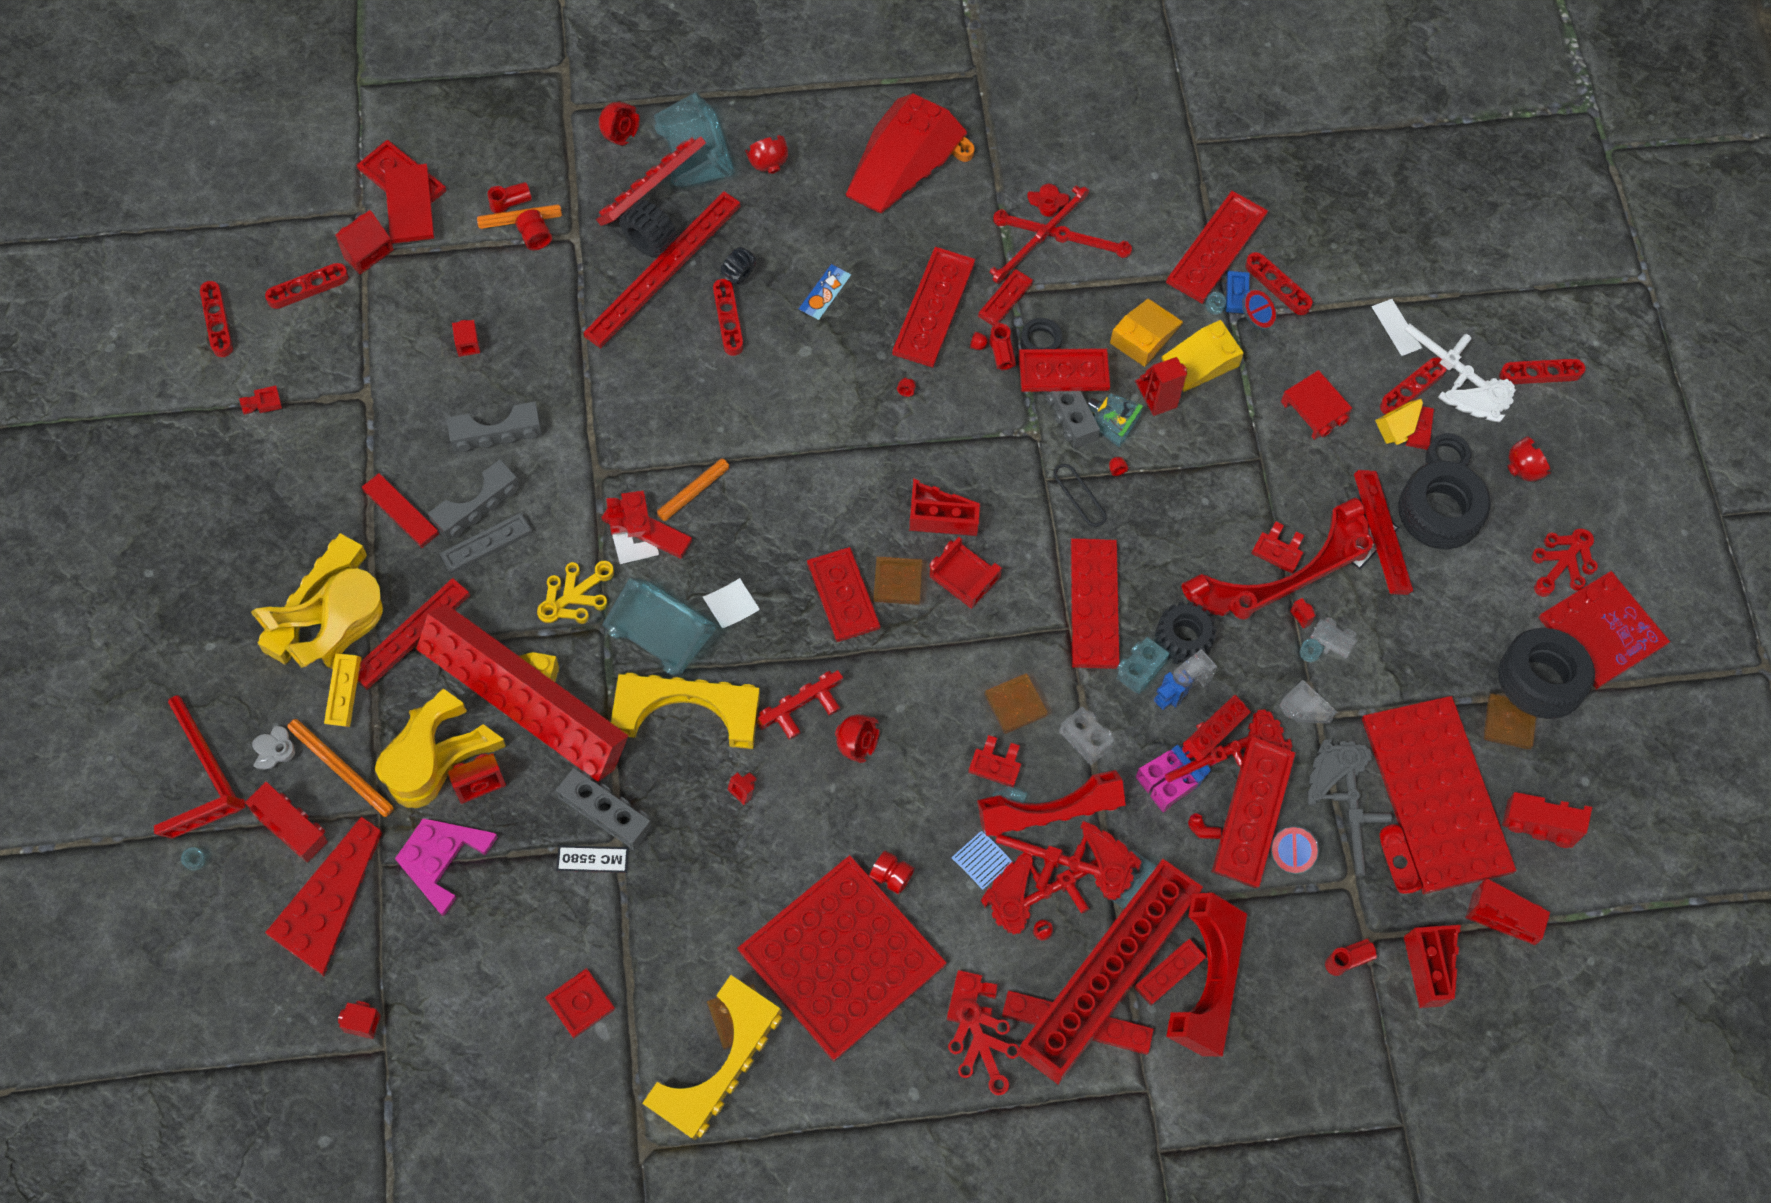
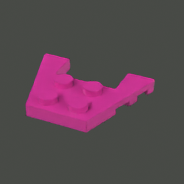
M422 819L395 860L442 916H445L456 900V896L438 886L437 882L464 844L486 856L498 837L492 832Z

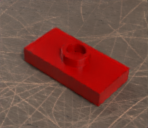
M1422 406L1415 432L1407 436L1406 446L1428 449L1434 408Z

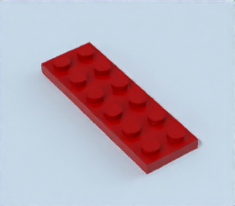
M701 136L696 139L691 137L687 141L681 142L676 147L677 150L667 154L660 160L661 163L650 168L645 173L647 176L637 179L630 185V189L620 193L615 198L616 202L602 208L599 211L601 215L596 221L602 226L618 218L637 200L706 144Z
M1231 191L1168 276L1166 283L1203 304L1267 216L1268 210Z
M938 247L934 248L892 350V355L932 368L934 367L975 265V259Z
M1071 538L1072 667L1118 669L1117 540Z
M1253 736L1248 739L1212 868L1213 873L1253 888H1259L1295 752Z

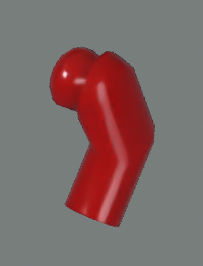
M1194 813L1190 816L1188 826L1198 838H1221L1220 827H1207L1203 823L1200 814Z

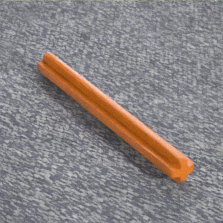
M294 719L288 724L289 731L382 816L387 817L393 812L394 808L386 799L298 719Z

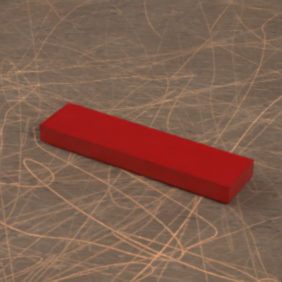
M380 473L362 486L363 491L421 548L439 535L438 530Z
M607 509L601 517L602 521L610 524L609 518L625 520L624 512L608 515ZM648 517L651 535L637 536L636 538L681 559L690 546L692 537Z
M229 795L222 796L154 825V834L173 839L245 808L244 799Z

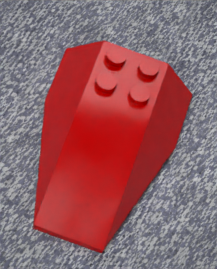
M913 93L898 98L875 126L846 192V197L878 213H883L898 201L905 191L913 189L916 186L915 183L923 177H928L935 167L943 165L966 136L967 131L946 108Z

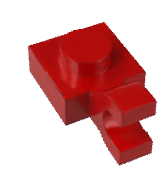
M276 386L254 390L255 396L239 398L244 415L252 413L256 408H258L259 413L282 409Z

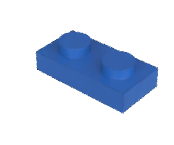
M1228 271L1226 281V312L1247 314L1245 299L1249 293V273Z

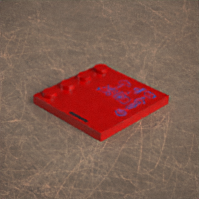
M1612 571L1541 613L1538 617L1546 628L1565 632L1585 647L1594 664L1595 680L1593 686L1596 690L1670 643L1664 633Z

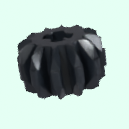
M738 247L724 260V264L721 266V274L725 279L737 285L743 282L746 277H749V274L756 266V258L749 250Z

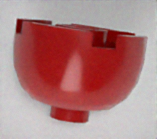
M620 101L605 106L599 117V129L605 139L621 146L629 143L625 140L630 135L634 138L640 120L634 106Z
M778 135V140L773 141L771 137H768L750 145L751 150L746 149L745 152L752 167L761 172L768 171L769 174L780 171V166L788 158V147L784 136Z
M1529 436L1524 437L1512 446L1508 456L1510 464L1507 467L1513 477L1518 475L1524 481L1533 482L1543 479L1551 472L1548 471L1550 467L1540 448L1535 449L1532 447L1531 444L1535 442Z
M863 714L847 717L838 725L835 731L839 751L852 761L858 763L867 761L863 758L866 757L867 753L872 755L878 743L879 729L875 728V723H878V720Z

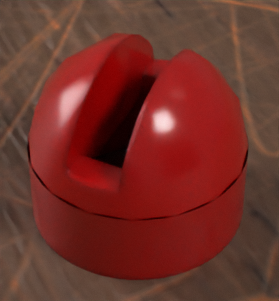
M975 331L970 348L982 350L987 344V338L985 335Z
M905 377L900 380L897 391L902 396L910 397L914 394L916 384L913 379Z
M1118 456L1110 460L1109 469L1113 476H1118L1128 470V465L1122 457Z
M1047 920L1037 921L1033 928L1034 936L1041 941L1048 940L1053 933L1052 924ZM1046 925L1049 927V928H1046V929H1044V930H1042V931H1040V932H1038V930H1037V929H1039V928H1041V927H1044V926H1046Z

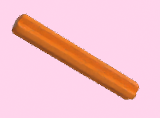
M556 204L478 216L477 224L480 229L515 224L516 218L521 213L531 209L540 211L544 219L561 217L562 212L560 205Z
M723 458L718 460L658 509L657 515L662 521L668 520L729 469L727 461Z

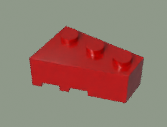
M1174 357L1152 365L1145 371V374L1135 380L1153 416L1177 408L1181 398L1187 369L1183 363H1180L1178 357Z
M913 478L909 531L977 536L980 503L954 493L953 495L940 491L938 487L924 485L920 483V480Z
M265 782L245 801V804L256 819L308 863L328 843L323 835L326 831L318 823L312 824L307 820L309 816L301 808L295 809L291 805L292 801L282 792L279 794L269 783Z
M1514 792L1507 800L1502 826L1508 827L1510 831L1515 833L1523 832L1532 835L1537 840L1554 842L1561 848H1572L1587 833L1592 807L1584 806V810L1568 807L1569 802L1561 801L1560 805L1546 803L1543 797Z
M1486 878L1474 890L1465 918L1536 945L1543 939L1550 912Z
M1461 925L1414 928L1404 936L1419 1008L1442 1007L1455 999L1457 977L1455 965L1456 955L1459 952L1457 940Z

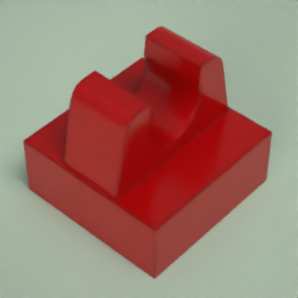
M737 772L730 778L727 790L745 805L751 800L755 786L754 782L757 778L750 772L744 777Z

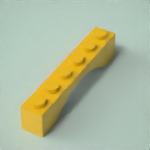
M340 533L336 539L329 543L325 554L316 560L313 570L302 579L298 590L289 596L285 607H293L307 602L330 577L347 569L358 568L367 556L363 545ZM300 627L278 628L269 632L264 630L259 637L258 645L265 654L286 665L292 656L285 646L299 643Z

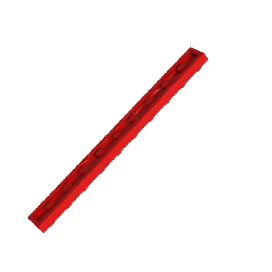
M723 191L583 332L584 337L601 349L740 208V202Z

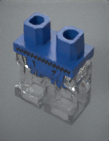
M1202 649L1176 668L1173 674L1169 672L1164 676L1162 686L1157 689L1158 695L1154 698V701L1162 710L1171 704L1176 708L1187 697L1188 692L1199 683L1203 687L1211 683L1217 668L1216 664Z

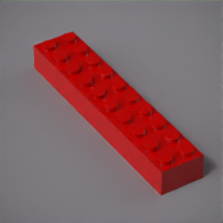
M444 604L428 613L416 648L419 652L575 766L585 771L597 782L615 770L629 735L449 605Z
M1162 859L1021 1043L1018 1055L1059 1085L1190 910L1192 894L1201 893L1203 886Z

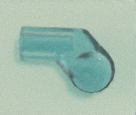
M1006 786L995 790L992 795L993 797L1001 795L1005 798L1024 803L1027 792Z

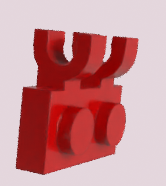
M644 491L622 493V500L606 498L608 515L624 512L625 520L609 518L611 535L621 532H627L628 538L651 535Z
M1275 522L1269 535L1262 532L1251 554L1293 574L1303 555V552L1298 550L1305 535L1296 531L1288 545L1278 540L1284 525Z
M988 735L983 751L975 750L968 773L1014 788L1021 767V763L1015 762L1020 745L1011 743L1006 758L993 754L997 738Z
M958 970L947 1020L960 1023L957 1017V1009L964 1001L971 1000L977 1003L978 995L995 999L997 984L981 983L982 975ZM981 1007L983 1014L992 1016V1008ZM967 1008L964 1012L965 1016L972 1018L974 1010Z

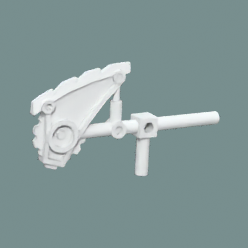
M1409 323L1404 329L1407 333L1442 359L1440 364L1449 371L1454 368L1459 372V377L1454 382L1452 389L1446 393L1441 392L1438 398L1448 405L1457 406L1456 409L1462 412L1471 413L1470 415L1477 418L1487 417L1485 420L1500 422L1505 416L1501 415L1500 412L1507 410L1510 407L1509 405L1513 403L1512 397L1516 391L1515 386L1508 379H1500L1498 381L1496 378H1493L1490 381H1485L1474 373L1472 366H1465L1458 361L1461 358V352L1470 342L1471 337L1468 334H1464L1453 350L1450 349L1447 352ZM1466 379H1469L1479 387L1456 390L1462 386Z

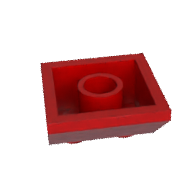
M493 753L489 755L482 754L476 757L474 761L467 764H457L452 770L448 771L452 786L461 804L506 786Z

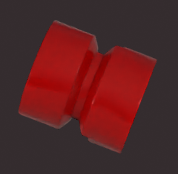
M535 209L527 210L516 218V227L522 234V239L529 250H540L551 242L552 235L547 225H545L540 211Z
M885 850L873 866L869 877L880 884L886 882L887 888L899 895L911 879L915 868L905 861L899 863L895 855Z

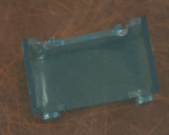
M697 92L654 115L656 122L654 125L655 130L660 136L663 135L667 139L671 153L677 150L676 147L681 142L687 141L691 137L696 139L701 136L706 144L671 172L670 179L675 186L683 188L727 178L735 174L717 114Z
M631 577L602 626L608 629L607 633L616 639L620 637L628 638L662 660L663 670L673 676L684 672L717 628L713 622L644 579Z

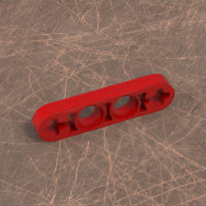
M1253 252L1248 255L1245 268L1252 276L1294 313L1305 315L1310 311L1313 301L1304 290L1261 253ZM1272 273L1277 279L1268 280L1265 275ZM1288 287L1292 290V293L1285 294L1281 291V288Z
M334 263L269 288L265 293V298L271 308L279 309L346 283L349 277L348 272L343 264ZM339 272L341 275L336 276L335 273ZM314 279H323L320 285H312ZM295 286L302 287L301 292L296 294L292 293L291 290ZM278 295L279 299L274 300L273 296Z
M719 279L713 285V293L723 348L728 355L736 356L743 350V339L733 286L727 279ZM721 287L725 288L726 297H722ZM724 304L732 306V309L728 312H724L720 308ZM732 322L736 327L732 330H727L724 328V325ZM730 337H734L736 347L731 346Z
M207 281L200 287V296L210 346L216 356L226 357L231 354L233 345L223 295L216 282ZM209 290H213L214 299L210 298ZM211 307H220L217 313H209ZM215 325H224L221 331H212ZM218 339H222L224 343L222 349H219L220 343Z
M1438 357L1430 359L1387 393L1380 403L1382 413L1387 414L1415 400L1439 381L1447 368L1440 364L1442 359ZM1433 367H1434V368H1436V367H1439V368H1440V370L1436 369V370L1432 373V375L1430 374V372H1431V370H1432ZM1423 377L1427 383L1419 384L1415 378ZM1408 389L1412 395L1409 397L1403 396L1400 390ZM1395 399H1397L1394 406H1387V403L1391 404L1395 401Z
M1578 359L1508 362L1503 365L1499 377L1501 380L1508 379L1513 384L1577 381L1584 374L1585 365ZM1549 367L1556 368L1557 371H1558V374H1557V375H1552V374H1550V373L1548 372L1547 368H1549ZM1526 369H1534L1537 372V375L1530 376L1526 372Z

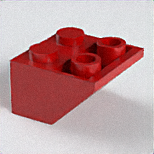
M371 210L358 216L355 221L343 227L335 234L344 259L360 275L394 251L390 237Z

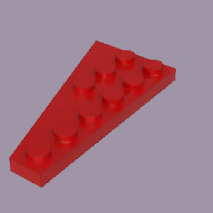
M363 817L356 822L265 932L267 936L322 976L326 974L328 962L331 955L333 956L336 942L340 932L344 929L357 896L356 892L364 879L365 870L369 860L372 859L382 834L380 829Z

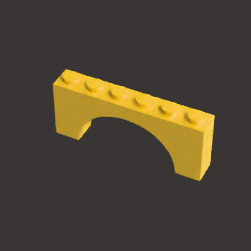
M635 673L618 674L611 723L629 735L628 737L636 738L641 723L653 711L669 704L692 703L703 706L720 717L727 727L730 747L753 749L760 691L759 688H755V686L750 684L734 686L728 682L714 684L705 680L685 681V679L679 677L662 679L657 675L641 677Z
M732 975L729 976L716 995L727 1006L734 1025L733 1045L725 1064L712 1078L692 1088H670L657 1082L642 1103L694 1140L698 1136L702 1138L710 1127L708 1121L712 1115L717 1116L725 1104L722 1102L727 1093L732 1094L738 1086L739 1081L737 1078L742 1071L746 1073L754 1061L752 1056L756 1050L761 1051L768 1041L767 1034L771 1028L775 1030L783 1019L780 1016L783 1011Z

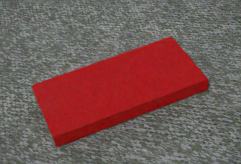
M386 140L356 166L360 172L386 192L385 168L418 164L389 140ZM429 174L432 204L447 190L446 186Z
M427 164L385 168L389 232L392 244L434 239Z
M1107 348L1019 349L1021 392L1110 390Z
M850 547L807 560L808 568L836 643L880 629L878 618Z

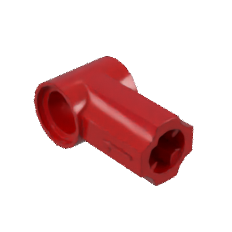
M526 182L506 188L493 186L487 193L490 210L495 214L506 212L510 206L532 200Z
M1003 323L995 324L991 329L989 344L993 349L996 368L1009 370L1016 365L1010 340V328ZM1000 335V336H1003L1004 338L999 339V338H997L996 336Z
M1368 939L1345 948H1337L1325 960V968L1331 975L1340 976L1350 969L1375 960L1377 958L1376 949ZM1334 958H1339L1343 962V966H1339Z

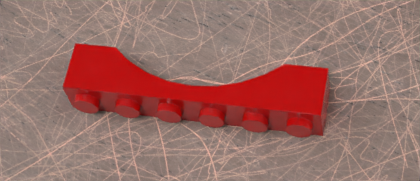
M1116 770L1092 775L1084 785L1073 793L1051 802L1038 804L1021 803L1001 795L977 800L981 827L986 836H998L1003 832L1012 830L1021 831L1026 827L1035 825L1044 826L1049 822L1057 820L1066 821L1080 815L1089 816L1098 811H1111L1126 805L1123 780Z

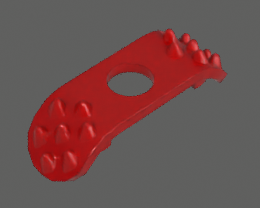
M1394 824L1384 827L1379 833L1380 843L1397 891L1407 894L1420 890L1422 884L1417 875L1402 828ZM1396 856H1403L1407 860V866L1403 869H1398L1393 865V859Z

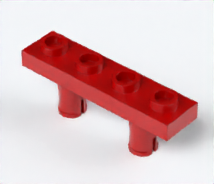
M838 670L834 673L828 671L819 677V682L813 685L808 683L799 689L800 693L792 697L790 694L779 701L780 705L772 709L770 706L762 710L757 720L758 726L763 730L773 723H779L790 740L801 733L790 716L791 713L810 701L819 699L829 716L840 710V706L830 691L841 683L842 675Z
M1235 694L1183 742V753L1185 754L1189 751L1186 756L1188 758L1195 757L1199 762L1250 713V710Z

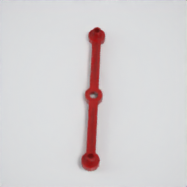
M1076 185L1072 189L1076 196L1045 227H1042L1003 268L999 270L995 267L991 268L989 273L994 276L993 281L996 284L1001 283L1006 275L1038 243L1041 244L1048 237L1049 232L1089 194L1087 187L1079 188Z
M1002 209L995 212L993 221L997 226L1010 225L1033 232H1038L1042 227L1046 226L1045 224L1009 216ZM1065 226L1054 227L1049 232V236H1053L1058 242L1072 241L1115 252L1121 258L1130 256L1132 252V246L1128 241L1125 242V240L1115 243L1072 232Z

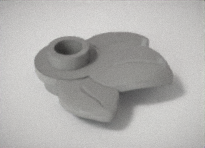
M274 726L270 735L262 734L252 741L253 749L259 753L254 763V767L257 769H271L278 762L290 761L295 755V747L289 740V733L281 726Z

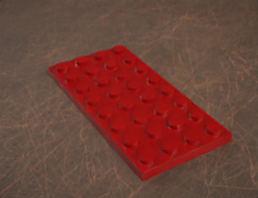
M1452 696L1363 715L1362 722L1397 822L1403 830L1411 858L1421 881L1423 895L1484 881L1486 878L1493 879L1514 874L1516 872L1514 862Z

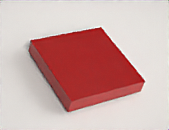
M587 968L545 997L573 1039L615 1010V1007Z

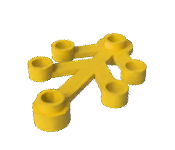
M608 561L597 563L595 573L575 588V580L580 574V569L577 563H568L565 568L567 575L564 593L558 600H556V593L561 588V580L558 576H550L547 579L548 591L546 601L542 602L537 609L538 618L544 623H553L558 618L575 619L577 623L584 624L589 619L586 609L578 608L577 610L563 608L568 604L594 606L595 609L600 611L604 610L607 607V599L604 595L587 596L582 594L600 581H608L613 577V566ZM571 568H576V569H577V570H576L575 572H573V573L569 572V570H570ZM603 571L609 572L607 575H601ZM552 581L558 582L555 586L550 585ZM599 600L604 601L602 605L596 604V602ZM548 610L553 611L551 615L545 614ZM584 613L585 617L578 618V615Z

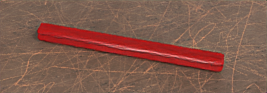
M179 695L168 700L170 707L220 797L225 795L236 797L182 698Z

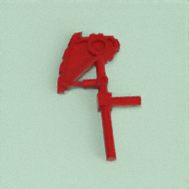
M1266 709L1257 710V713L1253 714L1252 723L1249 724L1250 732H1248V736L1238 741H1232L1225 747H1222V745L1219 747L1215 746L1199 762L1194 760L1165 774V778L1170 783L1210 764L1212 766L1227 759V756L1233 754L1238 767H1241L1243 756L1240 750L1247 746L1248 739L1252 736L1287 750H1291L1292 743L1290 738L1286 742L1284 741L1282 733H1284L1283 727H1280L1281 723L1278 719H1274L1271 711L1266 712ZM1202 722V723L1196 725L1197 729H1198L1204 722Z
M1085 821L1080 826L1083 830V839L1071 857L1063 855L1061 849L1052 846L1044 849L1002 834L996 837V843L1044 859L1045 865L1035 886L1042 891L1045 890L1054 867L1058 868L1059 864L1069 867L1073 872L1082 871L1094 875V879H1096L1095 884L1101 888L1100 891L1103 892L1104 898L1116 900L1121 898L1122 894L1125 893V889L1129 890L1131 887L1130 883L1134 879V876L1131 874L1133 872L1132 868H1136L1139 871L1142 863L1132 851L1129 853L1125 844L1118 839L1116 842L1111 834L1104 830L1101 832L1095 825ZM1086 842L1091 848L1098 866L1081 861L1086 849L1084 847Z
M1024 852L1018 856L1014 864L1012 861L1006 866L1002 876L999 874L994 879L992 889H987L981 902L985 909L988 904L992 905V918L996 919L995 923L998 926H1003V929L1008 934H1020L1025 928L1026 919L1030 917V912H1028L1030 906L1042 899L1051 898L1052 894L1060 889L1063 892H1068L1081 914L1088 911V905L1075 887L1076 881L1088 873L1082 871L1070 872L1068 869L1057 875L1055 882L1047 884L1044 891L1038 890L1024 898L1030 870L1034 875L1033 879L1036 883L1041 875L1037 873L1032 865V857L1034 855ZM1096 860L1089 862V864L1098 866Z

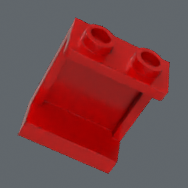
M1319 370L1286 390L1281 400L1285 408L1292 405L1313 430L1311 437L1314 440L1320 436L1322 438L1327 436L1337 425L1341 427L1347 423L1352 407Z
M958 537L954 542L951 540L945 546L944 553L940 557L936 556L931 561L929 577L972 609L1000 579L1002 568L996 563L992 566L987 564L962 544L963 539Z

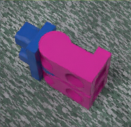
M1178 745L1139 768L1136 774V779L1147 793L1152 792L1150 797L1163 813L1178 800L1200 787L1203 779L1210 772V768L1206 765L1170 783L1167 782L1165 778L1166 773L1190 763L1192 759L1186 756L1189 751L1184 754L1182 747L1180 748Z

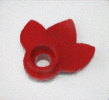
M1050 183L1044 184L1040 188V192L1029 191L1027 193L1030 204L1037 206L1040 213L1047 217L1054 216L1059 207L1065 206L1069 202V194L1059 193L1058 188Z

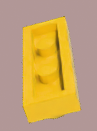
M335 653L324 724L350 727L361 662L360 656Z

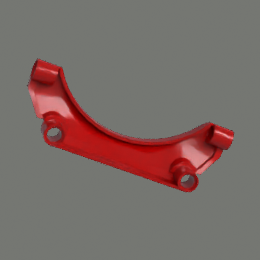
M1354 497L1333 508L1330 529L1324 546L1309 564L1291 576L1271 583L1240 585L1222 582L1200 574L1182 583V591L1190 602H1194L1193 606L1197 607L1198 604L1203 606L1202 610L1204 612L1208 610L1210 614L1224 616L1231 610L1237 618L1248 619L1253 612L1354 561L1364 560L1373 546L1372 537L1368 534V521L1364 517V507L1359 499ZM1240 604H1247L1249 607L1244 608Z

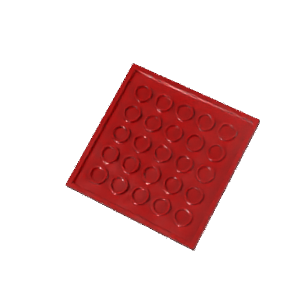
M850 855L737 948V951L833 1062L947 965L945 960Z

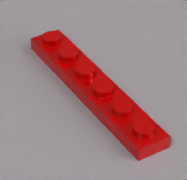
M1358 470L1354 473V477L1390 594L1408 595L1413 591L1377 472Z
M452 578L360 662L357 682L368 690L418 644L428 613L444 604L449 605L455 610L470 596L469 592Z
M1008 991L1002 1017L1036 1025L1053 1002ZM1109 1017L1092 1041L1148 1055L1153 1028Z

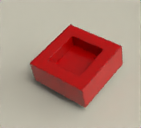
M1303 598L1294 602L1290 612L1301 627L1305 629L1312 624L1315 618L1314 609Z

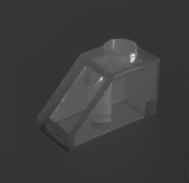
M1304 680L1294 687L1280 704L1283 713L1287 717L1293 718L1296 722L1329 724L1337 714V711Z

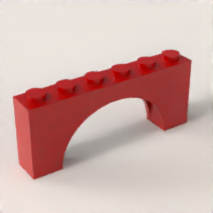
M1214 893L1192 894L1188 917L1198 926L1205 941L1208 958L1207 980L1199 1002L1191 1011L1170 1013L1166 1037L1201 1056L1223 1057L1247 913Z

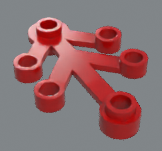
M1577 529L1572 535L1558 536L1556 533L1547 534L1544 544L1548 548H1554L1557 545H1571L1568 550L1546 551L1543 548L1534 550L1531 558L1535 563L1540 564L1544 561L1559 560L1547 577H1541L1535 583L1534 591L1537 595L1541 597L1549 596L1555 588V580L1567 566L1571 579L1569 582L1570 587L1577 591L1583 588L1585 579L1579 573L1575 555L1580 551L1583 560L1582 571L1587 575L1594 574L1598 565L1596 561L1592 560L1590 547L1594 543V537L1591 532L1586 529ZM1548 538L1554 539L1555 543L1550 542ZM1536 554H1541L1543 558L1537 557ZM1586 565H1591L1593 569H1588ZM1574 580L1579 581L1581 585L1575 584Z
M971 1000L964 1001L957 1009V1017L960 1021L954 1039L948 1045L949 1051L952 1054L961 1053L963 1050L962 1041L970 1027L973 1040L964 1062L958 1067V1073L962 1078H969L973 1074V1064L980 1051L991 1078L988 1084L990 1091L995 1095H1003L1009 1088V1082L1005 1076L1000 1075L989 1047L1005 1053L1010 1059L1018 1057L1019 1047L1014 1043L1007 1044L984 1034L979 1023L995 1028V1031L1000 1035L1007 1034L1010 1030V1025L1006 1020H997L983 1014L978 1003ZM967 1008L974 1010L972 1018L965 1016L964 1012ZM1000 1022L1006 1023L1007 1030L1005 1032H1000L997 1029ZM953 1042L960 1043L961 1048L959 1051L955 1052L951 1049ZM1008 1047H1016V1055H1008ZM967 1065L970 1067L971 1071L968 1075L961 1073L962 1066ZM996 1080L1003 1081L1004 1085L1002 1089L998 1090L994 1088V1082Z

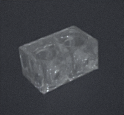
M1083 706L1061 723L1059 732L1090 765L1094 764L1112 749L1114 739L1110 730L1106 727L1103 728L1097 722L1096 716L1091 711H1086ZM1082 723L1086 728L1078 729L1075 724ZM1099 740L1102 743V745L1095 746L1091 743V741Z

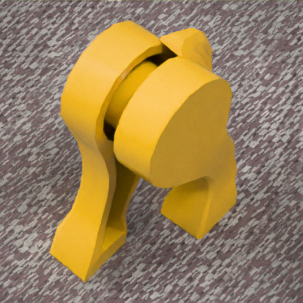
M356 568L347 569L330 577L310 600L301 605L256 608L251 613L266 632L278 628L306 627L321 624L317 637L312 641L285 646V648L301 668L315 660L322 659L327 667L333 669L335 653L342 654L350 644L373 629L381 618L383 608L380 599V588L376 579L367 571Z
M442 689L432 700L425 703L423 707L409 711L410 719L407 725L380 753L375 771L378 778L387 786L398 804L407 808H419L428 805L436 798L449 775L448 771L452 770L455 765L469 757L481 753L494 752L506 747L504 739L483 724L470 733L452 737L435 744L434 735L438 725L448 718L456 717L466 712L463 702L445 689Z

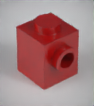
M356 1001L355 1004L347 1002L346 1008L342 1009L339 1014L338 1024H340L339 1027L344 1033L373 1039L381 1014L377 1009L370 1008L371 1005L368 1003Z

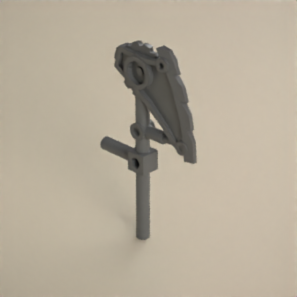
M1333 739L1324 740L1317 753L1319 755L1314 760L1312 767L1314 771L1309 779L1311 787L1308 791V805L1315 806L1322 799L1347 801L1349 803L1346 820L1347 827H1351L1355 872L1356 876H1365L1361 826L1363 823H1391L1392 816L1391 813H1363V809H1359L1358 806L1360 794L1357 791L1355 776H1358V773H1362L1365 770L1364 766L1371 762L1373 755L1370 749H1367L1366 745H1356L1354 741H1349L1348 743L1341 741L1340 745L1336 744L1333 746L1331 744ZM1346 777L1348 793L1327 794L1332 787Z

